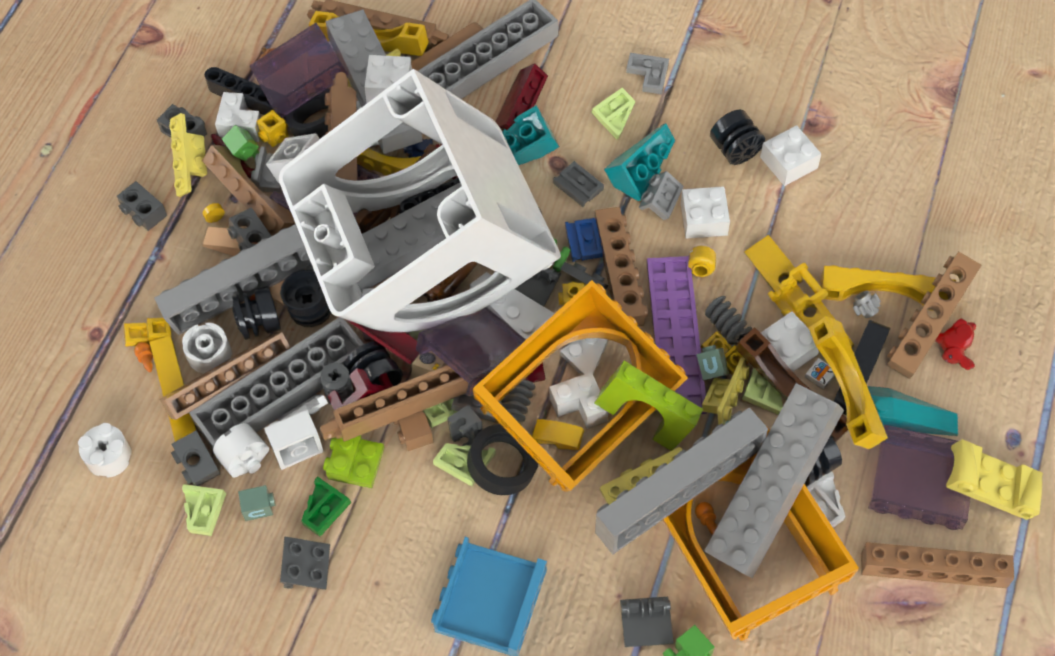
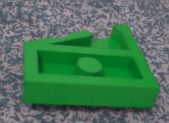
M317 476L314 481L315 488L313 494L309 496L308 507L304 511L301 522L305 527L321 537L351 504V501L347 496Z

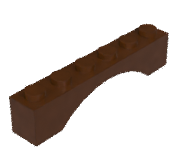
M755 327L738 342L736 350L786 400L796 383L811 390L794 374L776 352L772 344ZM843 414L831 433V437L835 442L849 431L846 425L847 418Z

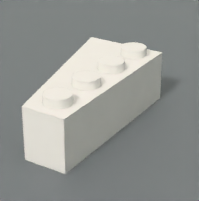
M487 272L470 284V289L484 282L492 275ZM515 289L491 305L483 308L518 346L555 314Z

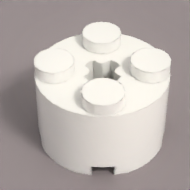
M205 323L206 325L201 326L197 324L191 327L185 333L182 340L183 351L190 366L199 373L204 374L230 359L232 355L226 334L220 326L214 323Z
M109 423L93 427L78 441L79 454L94 475L114 477L127 468L132 453L131 448L122 432Z
M243 423L230 428V434L227 436L223 434L219 437L214 445L213 452L229 474L235 478L248 472L252 474L258 471L261 467L260 462L269 452V447L250 425Z

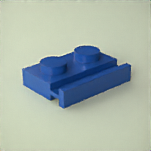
M595 218L577 220L574 223L565 222L572 262H576L578 259L583 261L603 258Z

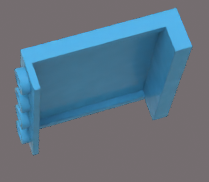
M465 537L463 544L459 543L457 547L455 566H450L447 579H450L447 587L442 588L439 601L442 602L439 610L435 609L432 615L431 623L434 625V630L436 633L500 653L519 656L546 575L547 561L538 558L536 563L471 544L469 543V538Z

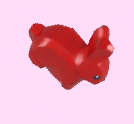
M960 318L952 327L938 335L935 341L945 351L942 354L944 361L950 364L959 363L966 370L975 367L974 362L964 354V351L970 348L974 339V330L976 329L974 322H967Z

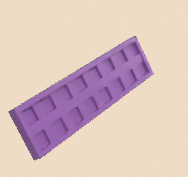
M689 256L647 258L655 345L659 349H664L669 354V359L675 365L681 366L686 372L688 379L675 392L702 408L706 391L697 354L701 353L692 271L688 267Z

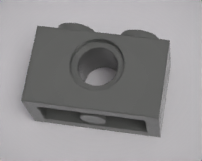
M197 431L172 443L174 451L171 454L177 464H183L185 470L182 471V474L188 484L193 482L194 486H200L220 475ZM199 456L200 460L196 465H189L188 460L190 457Z

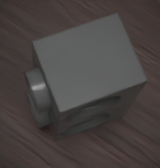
M174 104L157 119L160 131L170 138V119L180 113L185 114L187 133L204 137L207 135L205 123L200 117H194L183 107L179 108Z
M137 181L117 195L120 203L118 205L119 209L125 215H131L132 220L137 226H143L148 231L167 216L163 204Z
M252 208L229 218L227 230L230 237L236 239L239 243L240 251L256 245L251 244L252 242L259 243L262 239L272 237Z

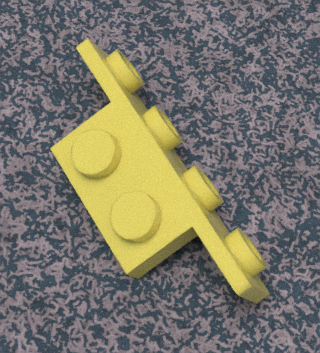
M180 113L171 118L169 124L175 174L174 186L176 196L178 197L191 192L190 175L199 177L207 175V166L202 162L206 155L204 136L187 133L185 114Z
M740 358L731 380L713 379L702 403L703 412L718 414V425H725L726 421L731 419L733 406L736 407L738 394L743 391L744 380H747L749 377V366H746L745 358Z
M678 447L654 460L650 458L642 462L640 467L634 470L630 468L622 472L620 477L602 485L600 491L606 502L610 505L617 500L616 498L621 492L625 490L630 491L636 487L640 479L645 476L648 478L652 476L660 465L672 462L674 457L682 451V448Z

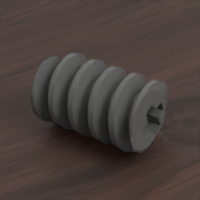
M720 296L709 304L705 315L707 318H710L713 325H716V329L721 331V335L726 338V341L729 344H734L752 330V327L744 329L747 321L739 322L742 315L736 314L733 316L737 311L736 308L729 309L731 302H724L726 296Z
M334 362L322 369L320 373L326 399L330 405L331 403L327 396L333 390L337 391L342 403L354 393L349 371L343 364Z
M525 379L501 400V405L518 423L525 421L526 418L523 414L528 412L526 406L530 405L529 398L533 397L531 391L535 389V384Z

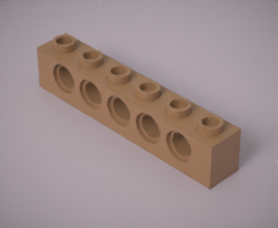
M620 206L595 210V219L602 246L603 263L611 299L616 300L621 305L622 311L627 316H631L636 320L638 327L644 326L645 317H648V310L646 304H642L641 300L644 298L642 286H638L637 280H639L638 268L633 266L635 254L634 250L629 248L631 238L630 233L625 231V227H627L626 216L621 214Z
M959 251L954 257L949 256L943 266L946 268V271L943 275L939 273L932 283L935 286L932 293L927 291L921 303L924 306L920 311L915 310L909 320L913 322L909 329L906 327L903 329L898 337L901 340L898 347L893 346L886 356L890 359L887 366L908 379L914 375L982 265ZM950 274L957 275L959 282L953 281L950 278ZM939 292L946 293L948 300L941 299ZM927 310L935 311L937 318H931ZM916 328L924 329L926 336L918 335ZM904 346H911L915 353L913 355L906 353Z
M275 332L162 397L160 401L169 417L176 420L234 385L291 347L282 332Z
M866 542L861 553L862 575L1008 588L1014 580L1013 555Z

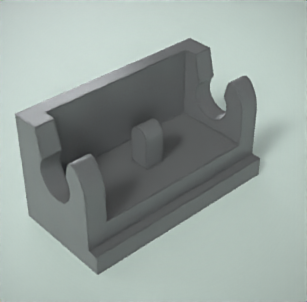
M469 404L448 417L450 438L453 442L459 441L463 437L469 439L462 446H471L476 435L483 430L482 421Z

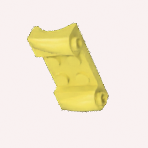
M963 439L951 445V450L954 454V466L946 483L947 488L1025 520L1040 514L1042 472L1023 464L1015 467L982 453V447Z

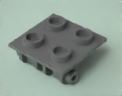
M549 268L541 270L516 287L515 290L545 307L561 273Z
M285 536L280 582L284 584V588L292 589L294 585L326 590L330 544Z
M668 596L620 600L625 647L674 644L670 616L671 604Z

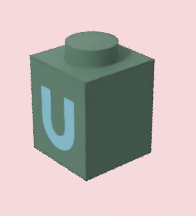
M713 345L702 348L703 353L697 354L703 380L729 374L723 348L716 349V346Z
M266 485L238 491L241 513L245 521L273 515L272 507L276 506L273 492L269 493Z

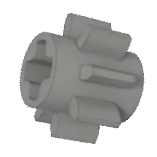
M863 291L855 296L852 308L857 316L862 314L865 318H870L879 312L878 307L881 306V301L876 293L871 295L869 291Z

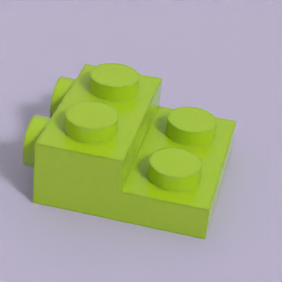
M361 435L345 442L342 438H332L330 450L333 451L331 457L325 458L323 466L328 480L373 488L385 448L384 444L363 440Z

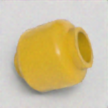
M701 245L694 247L690 251L688 267L691 268L693 275L706 277L714 272L716 268V253L712 248Z

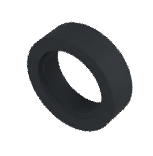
M330 89L313 91L297 100L290 107L286 114V123L294 137L317 134L319 139L325 136L326 132H328V125H325V116L311 123H303L315 112L328 108V105H325V94L329 93Z
M501 424L491 425L481 430L474 438L467 456V467L472 479L482 489L496 495H512L522 491L529 485L538 468V463ZM494 442L508 443L521 453L524 460V469L513 477L497 476L484 465L482 450Z

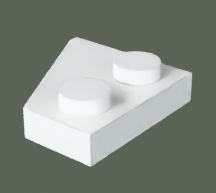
M586 338L577 340L564 347L560 351V355L580 375L589 372L594 374L601 360V355L607 346L608 339Z
M315 394L279 417L278 420L282 421L296 412H303L305 410H308L309 415H312L328 404L324 395Z
M830 472L807 486V489L831 526L835 527L844 521L845 513L843 506L840 504L839 492L834 485V474Z

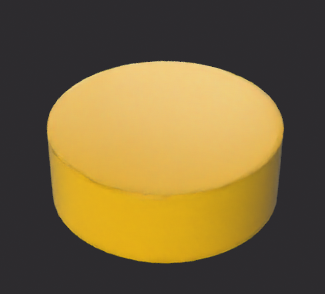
M212 203L206 206L202 212L203 217L208 223L219 221L225 214L223 207L219 203Z

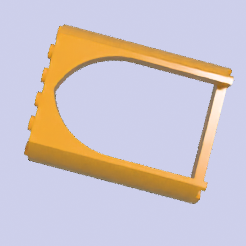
M593 280L473 388L475 400L483 405L480 410L485 415L489 412L551 477L549 480L550 484L554 487L558 484L563 491H571L656 408L642 401H627L618 415L561 468L499 403L544 360L568 343L586 338H602L626 346L634 367L673 391L688 379L685 370L678 364L675 365L669 359V354L664 349H659L653 343L654 340L651 335L643 332L638 327L636 320L631 316H627L622 311L621 305L616 300H611L606 295L605 289L599 283L595 284Z
M757 453L718 481L741 484ZM804 484L784 523L819 578L742 617L694 534L691 507L695 497L663 519L670 534L734 640L738 637L740 641L747 639L750 630L826 591L830 595L835 594L839 591L838 585L848 582L859 569Z

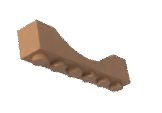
M210 146L202 162L246 209L252 208L271 236H274L284 228H289L296 224L292 213L288 209L273 201L253 184L244 172L240 158L234 156L227 146Z

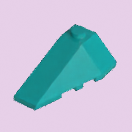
M537 105L520 114L514 120L515 123L508 130L505 129L502 132L518 166L541 158L560 147Z
M666 123L615 158L604 169L613 187L637 201H640L642 195L647 191L651 177L655 174H660L662 170L660 166L663 160L667 159L675 143V139Z
M867 386L885 430L958 436L957 413L891 388Z

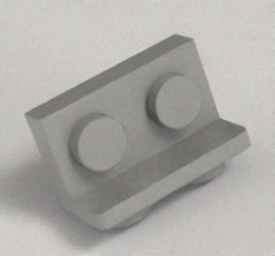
M261 146L259 154L257 153L255 157L256 169L252 171L251 181L263 192L281 193L280 183L277 182L266 165L273 153H267L266 148Z
M667 171L655 174L649 180V187L641 197L642 201L639 208L641 210L650 208L663 220L669 219L684 186Z

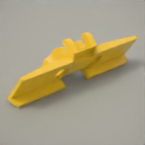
M769 235L744 251L773 289L767 295L776 303L783 316L793 312L808 329L825 316L835 319L821 301L827 297L828 291L825 288L822 289L807 270V264L802 263L795 268ZM784 275H788L789 277L786 280L782 281L780 284V278ZM804 279L815 294L809 298L797 285V281L801 283ZM812 307L816 309V314L813 317H806L804 311ZM847 335L851 347H853L854 343Z

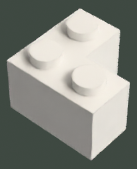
M223 92L215 126L221 138L234 125H237L247 130L255 142H259L257 120L261 116L259 111L247 110L243 93Z
M592 372L549 387L550 401L557 417L579 410L587 429L608 422L609 412L594 404L600 389Z

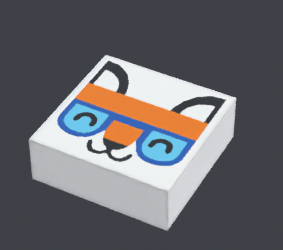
M818 358L806 373L805 378L824 390L835 374L827 363Z

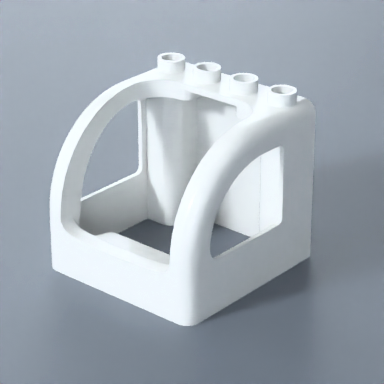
M414 69L282 168L279 174V183L331 313L375 330L412 332L435 328L460 320L491 305L541 270L551 267L553 262L561 258L560 251L497 123ZM402 122L442 144L412 166L385 177L353 181L335 176L339 169ZM458 176L462 186L447 196L440 203L437 211L438 221L446 239L363 296L357 282L369 273L375 265L353 213H358L364 208L369 211H375L399 205L404 199L426 190L435 189L452 177ZM470 262H477L495 271L484 282L455 296L433 302L410 304Z

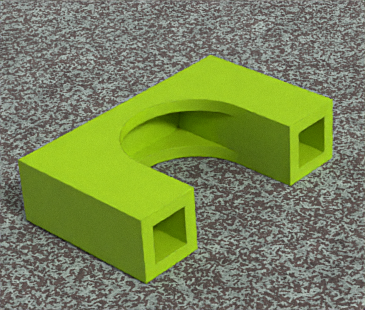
M625 360L602 387L594 404L612 415L627 401L636 400L650 404L663 417L652 440L670 451L696 426L703 411L701 407Z

